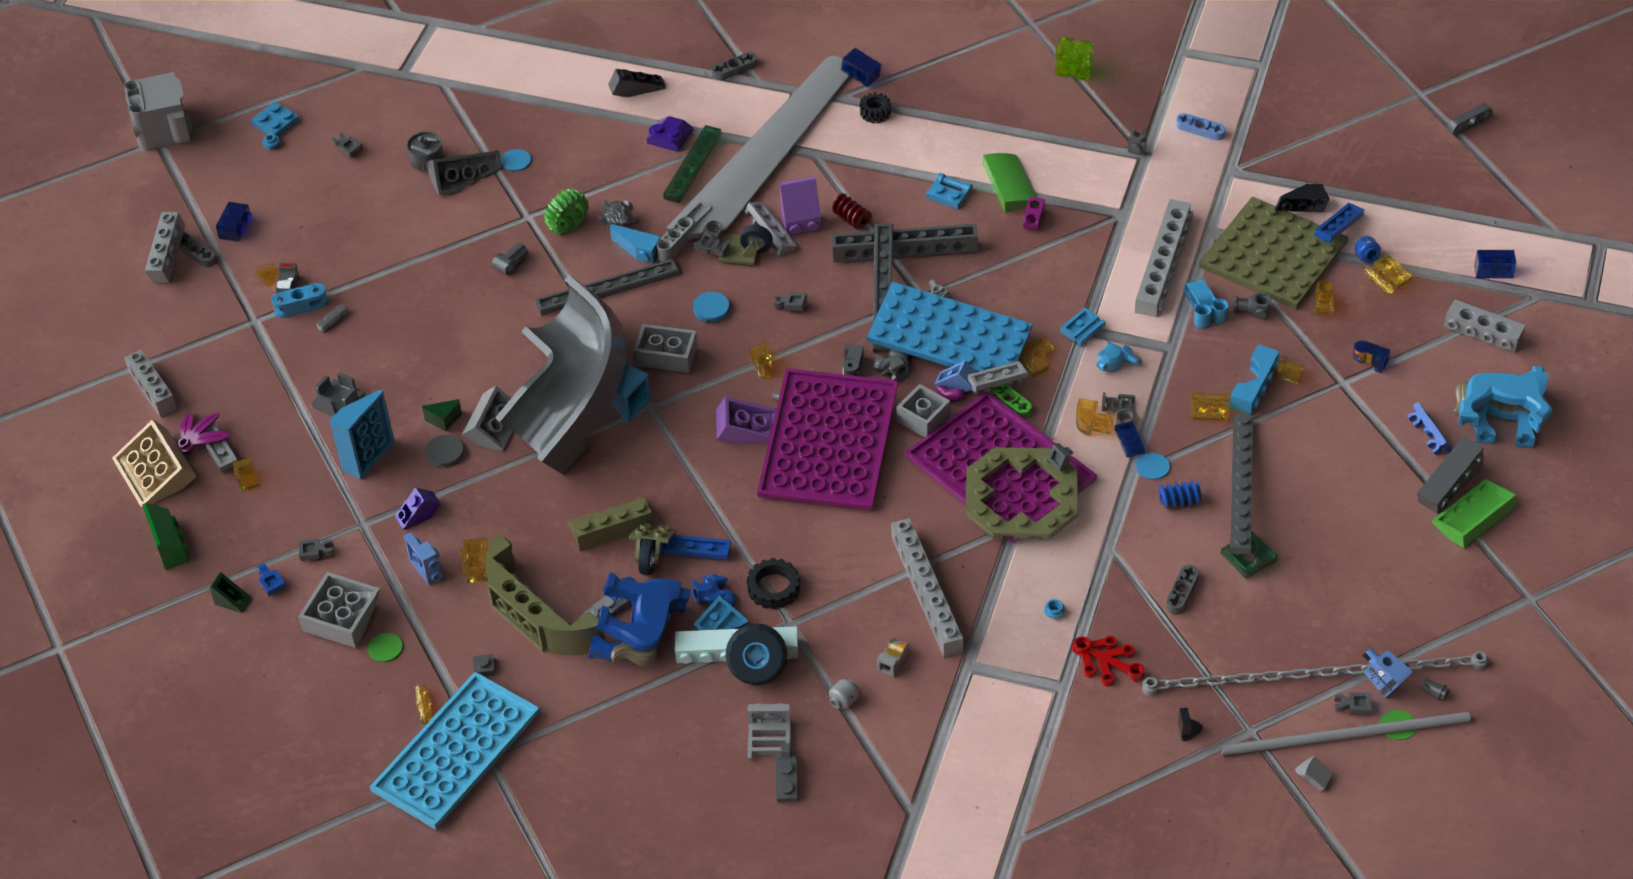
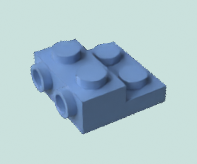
M411 532L404 535L409 560L426 583L431 585L441 580L443 577L441 572L443 567L438 560L440 554L436 547H431L427 541L422 543L418 537L415 539Z

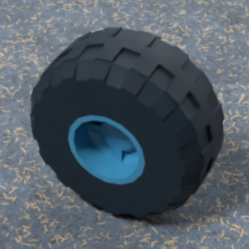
M754 623L743 626L731 636L727 644L726 662L728 668L737 679L745 684H767L776 679L786 665L787 647L785 641L774 628L768 625Z

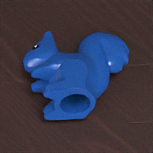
M710 574L708 578L702 576L703 581L701 585L696 580H692L693 588L691 593L696 603L711 605L720 595L732 607L736 604V596L732 591L719 589L727 585L728 577L717 574Z

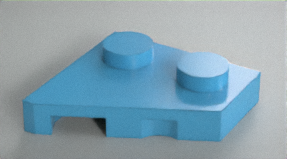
M719 595L693 624V627L697 631L736 629L746 625L749 620Z

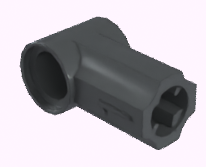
M519 242L505 254H497L493 259L492 266L506 275H511L515 271L516 265L529 254L528 249Z

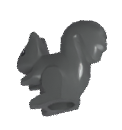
M890 349L888 358L878 354L875 355L874 369L876 371H883L882 376L892 373V380L895 381L906 377L909 354Z

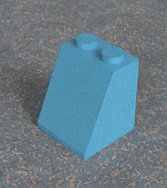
M626 364L622 380L611 403L625 422L629 423L650 401L651 396L648 374Z

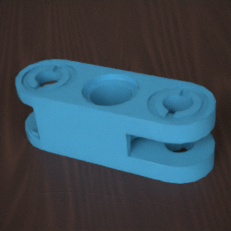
M314 283L276 293L271 298L273 306H275V315L280 318H286L323 308L328 304V297L325 286L321 283Z

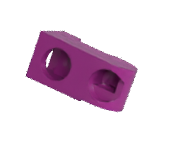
M1029 196L1024 217V229L1039 230L1042 216L1045 213V199ZM1032 203H1039L1040 207L1032 206Z

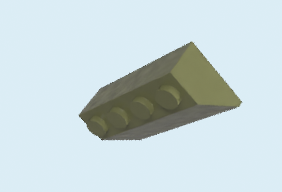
M642 497L567 521L579 551L628 536L638 525L643 523L651 524L654 527L652 512L646 499Z

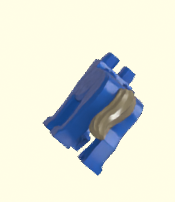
M609 572L603 588L604 595L610 597L614 602L618 598L630 600L633 611L630 623H625L614 618L609 609L602 606L596 629L604 631L620 641L610 644L594 634L588 658H599L609 662L624 659L639 666L652 664L656 659V649L662 634L665 632L666 625L669 623L673 610L684 613L691 590L681 587L682 582L651 579L638 583L632 577L620 579L614 573Z

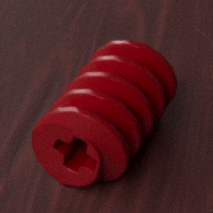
M845 193L838 195L833 202L832 211L855 229L865 227L871 220L872 213Z

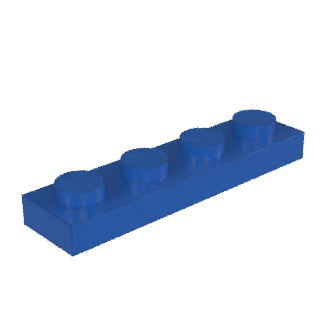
M1347 203L1316 228L1314 236L1319 237L1325 242L1333 241L1361 218L1365 209Z
M674 535L668 543L662 544L661 554L728 560L731 540Z

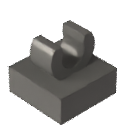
M1060 443L1053 444L1047 460L1058 471H1063L1066 469L1068 462H1070L1073 451L1069 447L1064 448Z

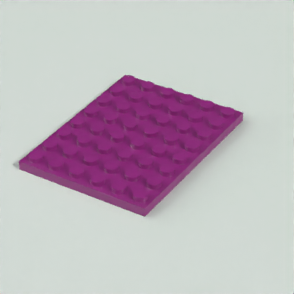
M786 368L757 496L873 511L898 381Z
M987 391L905 451V458L966 505L967 467L994 447L1052 449L1053 444L1056 443ZM1071 455L1070 462L1068 463L1077 469V492L1079 494L1097 480V474ZM1007 463L984 481L994 489V495L986 500L984 504L1006 522H1009L1019 513L1023 512L1036 523L1060 505V503L1049 496L1050 490L1060 482L1036 463L1022 474ZM1005 536L1013 543L1021 539L1013 538V536Z

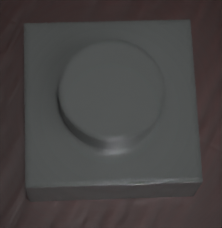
M493 654L473 656L474 672L482 676L495 675Z

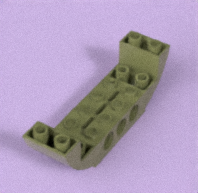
M499 534L495 536L489 546L485 561L488 578L487 587L491 607L542 652L547 650L557 654L582 655L589 653L594 634L605 641L604 632L596 629L599 621L598 616L594 617L590 612H587L573 624H570L567 619H562L553 607L549 608L540 596L534 595L529 586L523 585L515 574H510L515 570V557L512 553L513 546L507 538L504 539Z

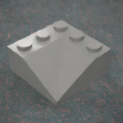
M327 572L298 616L302 631L356 648L366 631L380 593V588Z

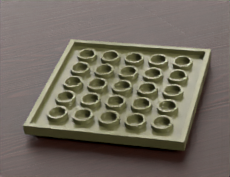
M1252 196L1199 261V267L1254 292L1268 293L1271 299L1297 309L1348 243L1349 237L1340 234L1331 242L1322 241L1319 237L1314 236L1315 229L1320 226L1319 224L1287 211H1275L1276 206Z

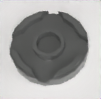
M439 435L428 442L425 448L426 458L435 467H451L462 459L464 452L463 444L455 436Z

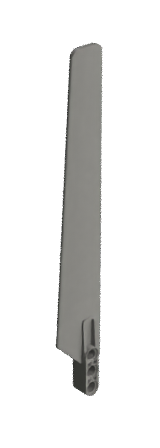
M829 56L667 226L668 231L657 242L659 261L663 262L674 259L691 239L703 237V229L709 221L715 220L720 222L722 233L730 227L854 72L855 67L852 62L838 56ZM716 227L709 228V231L713 233L719 231Z

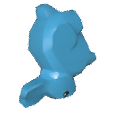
M1107 342V346L1097 356L1099 360L1096 366L1102 371L1111 372L1119 369L1122 362L1140 365L1142 361L1133 355V351L1128 345L1120 347Z

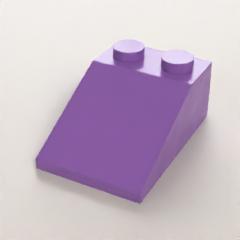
M815 176L780 183L782 222L789 236L822 230Z
M724 397L716 409L717 440L732 444L769 442L776 409Z

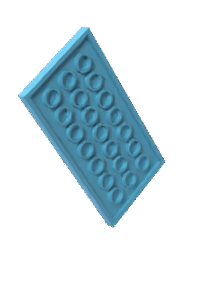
M474 672L372 783L370 790L436 830L540 713L539 707Z

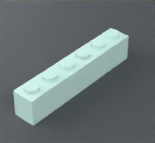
M773 627L785 641L787 660L798 658L797 627ZM738 629L675 631L676 663L726 662L727 644L731 636Z

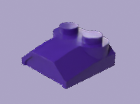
M667 116L662 118L658 124L652 125L649 128V135L646 138L647 144L679 152L692 133L693 127L685 120Z

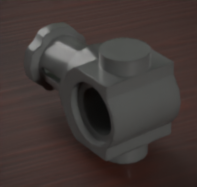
M1256 292L1253 296L1250 295L1249 298L1234 296L1233 312L1237 310L1248 311L1254 318L1266 319L1270 312L1271 298L1268 293Z

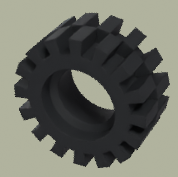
M874 92V95L868 93V96L864 95L861 98L860 116H862L863 120L866 119V122L871 121L874 124V121L880 123V120L884 122L885 118L889 119L891 115L890 98H887V95L883 96V93L877 95V92Z

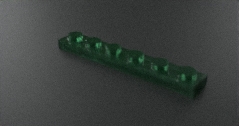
M704 126L664 191L663 199L677 203L681 202L721 136L720 128Z

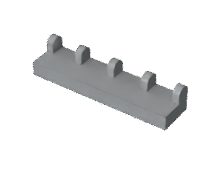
M749 202L745 214L754 217L752 221L754 225L763 226L772 233L773 242L771 247L779 249L777 255L783 257L786 252H795L797 248L796 243L763 202Z

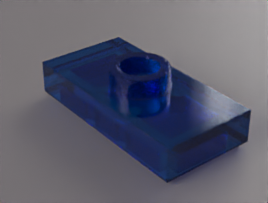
M1133 421L1114 426L1126 458L1145 454L1144 445Z

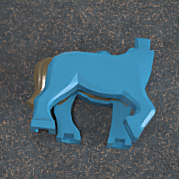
M1533 366L1532 371L1523 375L1479 373L1472 376L1469 381L1458 384L1456 387L1457 405L1452 408L1453 413L1459 417L1458 425L1464 426V423H1472L1476 433L1475 443L1494 444L1496 433L1488 424L1487 415L1489 414L1501 419L1517 420L1515 446L1533 448L1536 438L1532 428L1536 433H1539L1542 427L1551 419L1552 407L1545 400L1548 373L1544 372V367Z

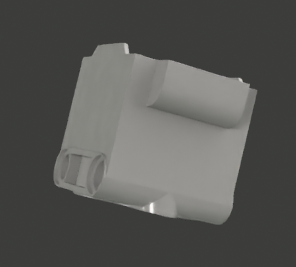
M174 72L130 80L125 83L126 102L139 148L142 151L191 141L190 135L193 133L190 116L184 113L181 100L184 97L181 80L176 78Z

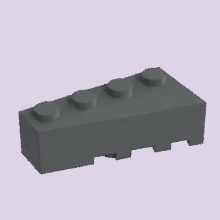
M1463 436L1417 492L1418 502L1437 514L1442 509H1445L1450 500L1483 467V447Z

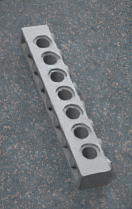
M1169 200L1135 300V313L1156 317L1158 310L1163 308L1164 299L1162 298L1167 296V284H1171L1172 281L1171 271L1174 272L1176 269L1177 261L1175 259L1180 257L1181 248L1179 247L1184 245V233H1188V221H1192L1193 211L1190 210L1191 203Z
M908 518L891 523L892 540L943 658L963 653V637L911 519Z

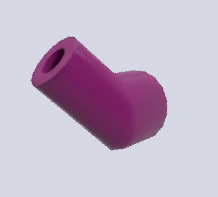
M939 385L936 388V392L950 400V402L961 400L965 395L964 391L958 388L948 390L943 385Z

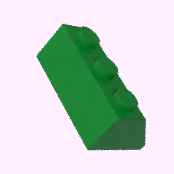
M148 503L142 504L165 570L188 563L186 554H189L186 543L181 544L184 538L181 530H176V527L179 526L176 516H171L168 508Z

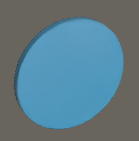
M521 149L510 150L501 158L502 166L509 171L523 170L531 163L530 154Z
M1147 453L1137 460L1136 469L1142 477L1157 480L1168 474L1170 464L1160 454Z

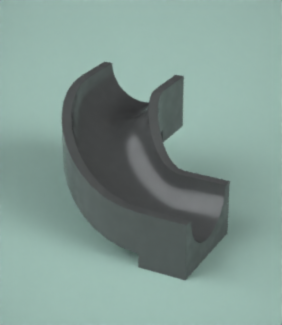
M571 275L564 279L569 287V295L561 312L544 326L538 328L525 326L521 331L547 356V363L520 387L496 416L500 423L516 433L539 454L537 458L541 462L563 475L566 474L588 447L584 441L600 421L616 394L627 360L626 334L620 320L612 311L613 309Z

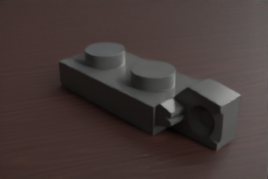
M781 743V755H776L775 760L777 802L798 801L797 761L795 754L790 755L789 743Z

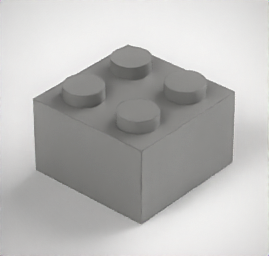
M919 384L896 407L897 422L926 437L950 417V400Z

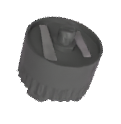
M419 132L411 136L407 141L409 160L413 169L428 171V161L444 158L442 141L436 133Z

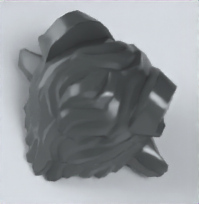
M607 200L602 201L603 215L598 217V220L605 223L606 226L607 223L629 226V224L633 225L638 222V218L632 215L631 211L634 208L631 202L614 201L609 204Z

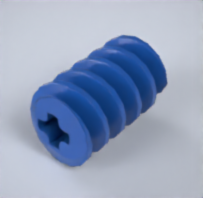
M1190 481L1189 485L1186 482H1182L1181 487L1178 483H1174L1173 488L1171 484H1167L1165 488L1163 485H1159V501L1161 505H1165L1166 509H1169L1170 503L1176 508L1177 502H1180L1181 506L1184 507L1185 501L1188 502L1189 506H1192L1193 500L1196 501L1197 505H1200L1201 489L1199 481L1196 484L1194 481Z

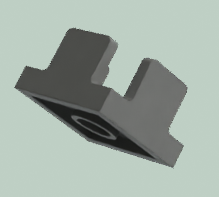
M341 372L337 375L338 380L334 378L330 381V377L325 375L315 386L317 398L312 402L314 409L333 416L341 408L365 397V393L356 388L354 378Z

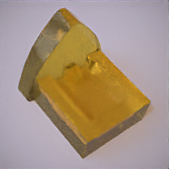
M274 263L257 266L255 273L259 280L266 286L272 287L277 276V266Z
M1282 357L1277 367L1276 378H1282L1298 385L1302 377L1304 365L1291 361L1287 357Z

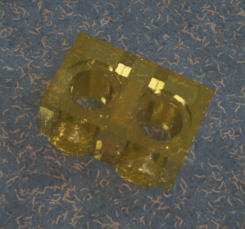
M487 537L463 540L464 548L460 549L461 560H464V564H461L462 576L466 575L467 583L488 581L485 563L489 549Z

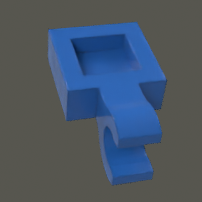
M265 563L257 566L261 576L258 578L259 583L268 596L286 588L285 582L277 570L270 572Z

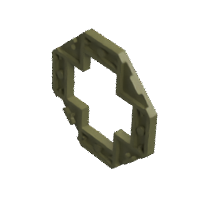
M994 447L967 467L966 517L993 538L1013 536V538L1030 539V536H1041V539H1050L1078 517L1077 469L1068 463L1065 470L1058 471L1047 460L1051 451L1050 448ZM1007 463L1021 474L1036 463L1060 482L1050 490L1049 494L1060 505L1036 523L1023 512L1019 513L1009 522H1006L984 504L986 500L994 495V489L984 481Z

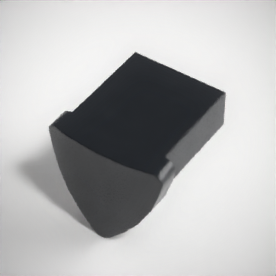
M1188 707L1179 709L1178 725L1182 741H1187L1196 737L1202 731L1203 725L1190 719Z

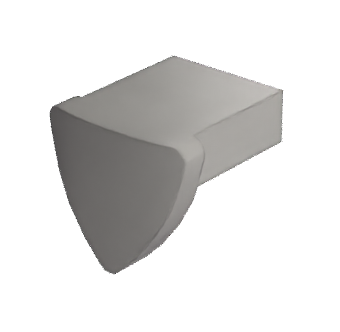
M1316 756L1307 759L1295 769L1299 776L1307 779L1319 791L1326 788L1333 774Z

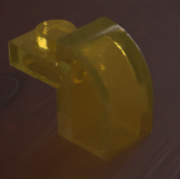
M1079 398L1076 407V426L1078 430L1087 436H1091L1092 431L1111 434L1113 416L1097 413L1098 401Z

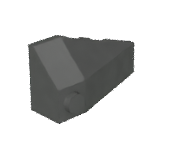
M497 150L433 159L427 162L430 181L437 195L454 193L502 168L500 152Z

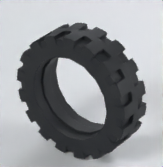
M770 558L768 561L765 559L760 564L756 563L753 569H750L748 572L747 591L751 600H754L756 605H762V608H784L786 604L793 603L794 598H797L799 595L800 576L797 568H793V564L790 562L787 563L783 559L776 560V558ZM771 574L782 575L790 581L789 586L778 593H766L759 589L757 583L761 578Z

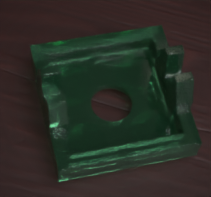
M1251 531V553L1255 556L1254 560H1245L1244 554L1230 553V544L1221 548V554L1245 579L1278 560V556L1253 531Z

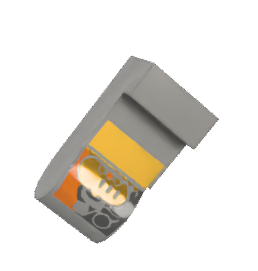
M893 637L883 654L880 653L877 658V671L894 678L908 653L909 643ZM884 665L890 666V670L886 669Z

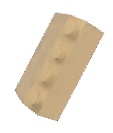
M151 420L112 457L142 508L144 503L154 504L183 490L197 477L168 429L154 420Z

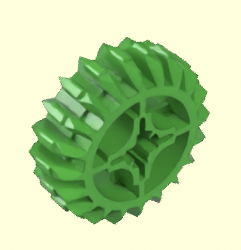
M569 188L566 191L562 190L561 194H557L554 199L552 198V202L548 203L549 207L545 209L544 222L551 231L559 235L562 233L567 234L568 231L577 228L583 220H586L585 216L588 215L587 210L590 208L588 206L589 202L585 195L578 190H571Z

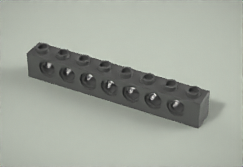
M976 224L893 230V258L978 252ZM875 231L832 234L833 261L874 260Z

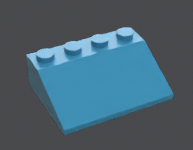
M378 390L341 408L330 420L342 471L356 478L362 479L395 442L382 390Z

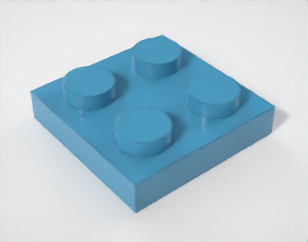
M273 102L250 121L252 126L267 135L275 134L279 137L300 119L296 113L277 102Z

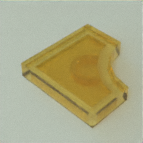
M1045 336L1025 344L1019 361L1033 378L1049 371V365L1046 360L1054 352V346Z

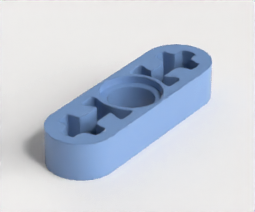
M1186 113L1177 116L1176 127L1180 130L1212 140H1221L1225 136V127L1220 123ZM1203 125L1205 128H1197L1196 126Z

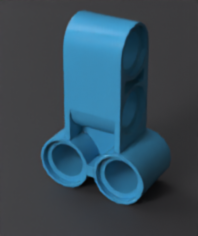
M1204 279L1184 285L1185 294L1195 310L1194 325L1196 327L1204 329L1210 326L1211 321L1218 324L1227 321L1228 302L1224 299H1216Z

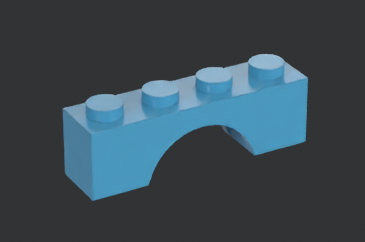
M1257 345L1250 364V370L1256 374L1257 378L1250 382L1236 384L1230 396L1229 409L1250 416L1254 409H1258L1260 397L1265 395L1267 384L1273 380L1274 370H1278L1280 367V351Z

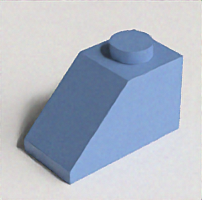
M963 361L941 371L934 386L943 385L948 390L958 388L963 390L964 393L973 391L972 385L968 381V375L977 371L966 361Z

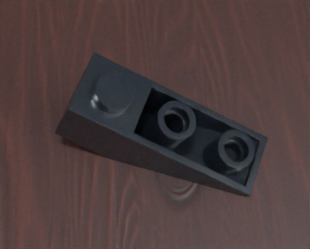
M615 69L608 83L612 95L627 98L666 88L662 76L634 72L627 69Z
M1305 184L1280 196L1274 210L1324 212L1330 198L1323 184Z

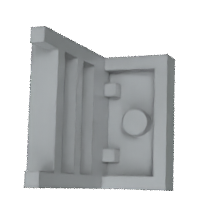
M748 704V760H752V755H781V747H752V745H781V743H789L790 745V704ZM753 735H786V737H753Z

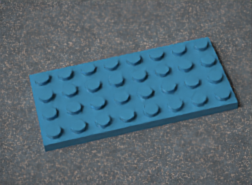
M892 281L867 335V342L949 367L966 361L977 372L1019 361L1033 324Z

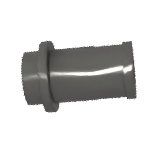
M1425 678L1423 681L1425 685H1421V690L1436 696L1438 700H1445L1449 694V689L1445 684L1442 686L1429 678Z

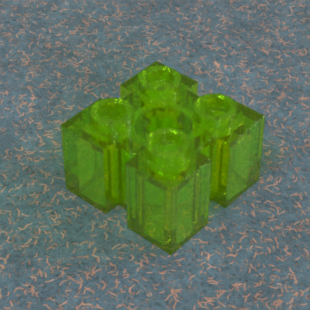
M1060 37L1055 55V60H1057L1055 76L1068 78L1069 75H1073L1077 80L1089 81L1093 69L1094 42L1081 40L1080 43L1074 42L1073 38Z

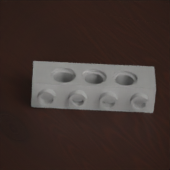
M161 212L145 272L152 283L170 282L186 225L179 212Z
M1458 300L1453 301L1446 313L1444 327L1514 353L1523 339L1526 326Z
M139 350L124 357L129 373L161 418L176 411L177 407L172 393L143 351Z

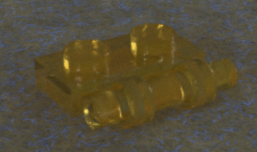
M1390 255L1375 261V269L1372 270L1370 267L1364 269L1367 278L1372 282L1374 281L1378 288L1387 294H1391L1393 291L1390 287L1391 285L1398 289L1412 282V275Z

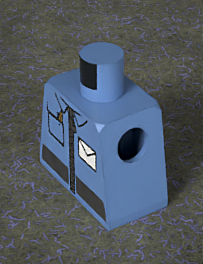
M1371 647L1362 655L1371 664L1364 671L1366 676L1384 698L1413 673L1411 669L1388 650L1379 656Z

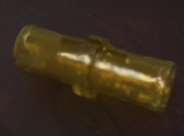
M420 684L421 691H419L418 685L414 688L417 699L415 705L416 709L419 710L420 723L426 725V718H428V721L433 718L431 712L432 702L428 697L427 686Z

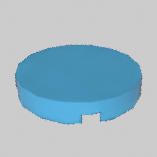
M703 293L694 300V315L703 322L712 321L713 323L723 320L729 313V300L721 293Z

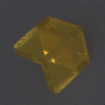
M251 458L232 463L241 492L259 486Z

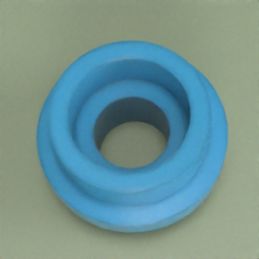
M268 134L262 139V143L266 149L274 150L279 146L280 139L275 134Z
M1057 599L1049 600L1044 607L1045 614L1050 618L1061 617L1065 610L1062 602Z

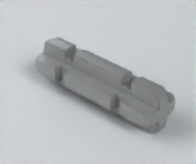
M343 304L339 305L336 308L337 310H333L323 318L324 320H320L317 323V328L321 332L326 331L341 319L340 316L343 317L348 313L347 307Z

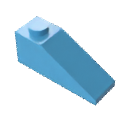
M610 224L611 239L637 260L654 263L658 256L657 242L660 240V236Z

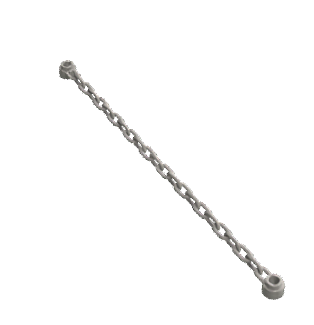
M1478 651L1471 656L1435 658L1422 661L1407 660L1403 663L1411 670L1431 667L1444 668L1456 665H1471L1475 670H1484L1487 667L1488 657L1484 652ZM1465 659H1471L1470 662L1465 663ZM1437 661H1445V664L1437 665ZM1409 663H1417V667H1409ZM1355 664L1342 667L1329 666L1317 669L1304 668L1291 671H1267L1254 674L1240 673L1227 676L1214 675L1201 678L1188 677L1175 680H1156L1153 677H1148L1143 681L1142 691L1147 696H1154L1161 689L1174 687L1187 688L1199 685H1223L1236 682L1251 683L1263 680L1277 681L1289 678L1302 679L1315 676L1328 677L1341 674H1364V671L1371 664ZM1361 667V671H1353V668ZM1334 669L1333 673L1325 674V670ZM1297 672H1305V675L1297 676ZM1269 674H1277V677L1269 678ZM1241 676H1249V680H1241ZM1221 678V682H1213V679ZM1193 680V684L1185 685V681ZM1165 682V686L1159 687V683Z

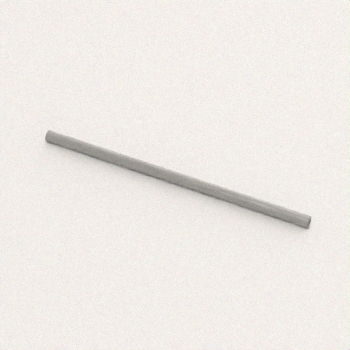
M1469 712L1221 745L1222 756L1466 723L1470 722Z

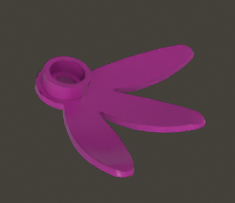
M192 412L183 418L180 425L182 438L177 444L182 453H192L196 445L216 443L230 438L231 434L225 431L203 433L219 418V413L206 416L194 427V415Z

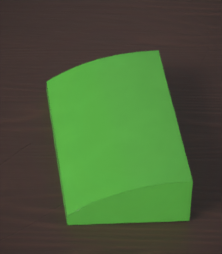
M1010 153L983 155V166L1004 212L1026 208L1029 196L1036 197L1017 155ZM1032 203V206L1039 205V203Z
M1484 479L1434 518L1432 523L1446 537L1462 548H1465L1517 507L1516 494Z

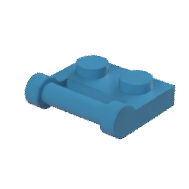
M939 173L936 181L927 191L926 198L958 210L970 194L973 185L968 182L962 183L946 177L943 173ZM944 183L953 186L955 188L961 189L962 191L955 190L942 184Z

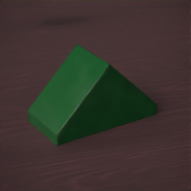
M459 399L422 406L425 421L444 431H447L462 415Z
M222 572L218 574L210 586L215 605L236 612H242L251 598L249 594Z

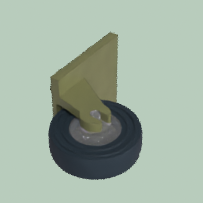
M749 225L742 230L741 235L725 234L723 242L725 244L729 240L730 245L723 257L718 258V261L754 265L757 253H765L771 248L773 242L772 233L763 226Z
M643 523L638 525L629 535V539L637 540L634 560L638 562L640 574L652 575L655 564L660 563L662 544L668 543L677 533V529H671L670 526L666 525L652 527L651 524Z

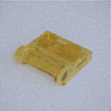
M1191 391L1190 419L1229 421L1230 393L1210 394Z

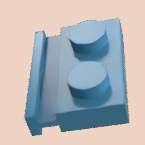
M1084 307L1060 327V333L1073 342H1078L1079 346H1082L1105 326V320H1100L1099 316Z

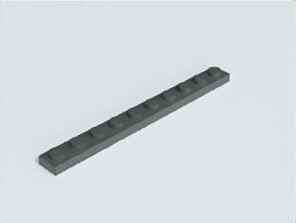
M1233 415L1230 553L1235 554L1251 553L1253 416Z

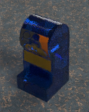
M1367 341L1356 342L1353 359L1356 362L1374 366V371L1383 372L1389 362L1390 349Z

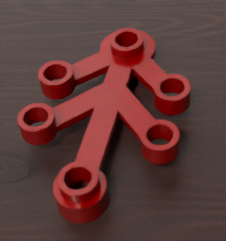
M1080 636L1072 644L1073 652L1082 658L1085 677L1092 678L1096 675V667L1091 663L1090 656L1097 658L1102 673L1101 683L1106 687H1110L1114 683V676L1110 673L1108 664L1127 673L1132 681H1140L1144 677L1145 668L1137 662L1128 665L1114 658L1118 656L1132 658L1134 656V647L1130 644L1115 648L1117 640L1114 636H1107L1104 639L1090 641L1087 637ZM1105 647L1108 650L1100 651L1096 648Z

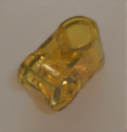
M1321 280L1316 285L1314 314H1334L1333 284L1328 280Z
M767 343L748 348L750 360L755 367L757 375L763 379L770 378L774 371Z

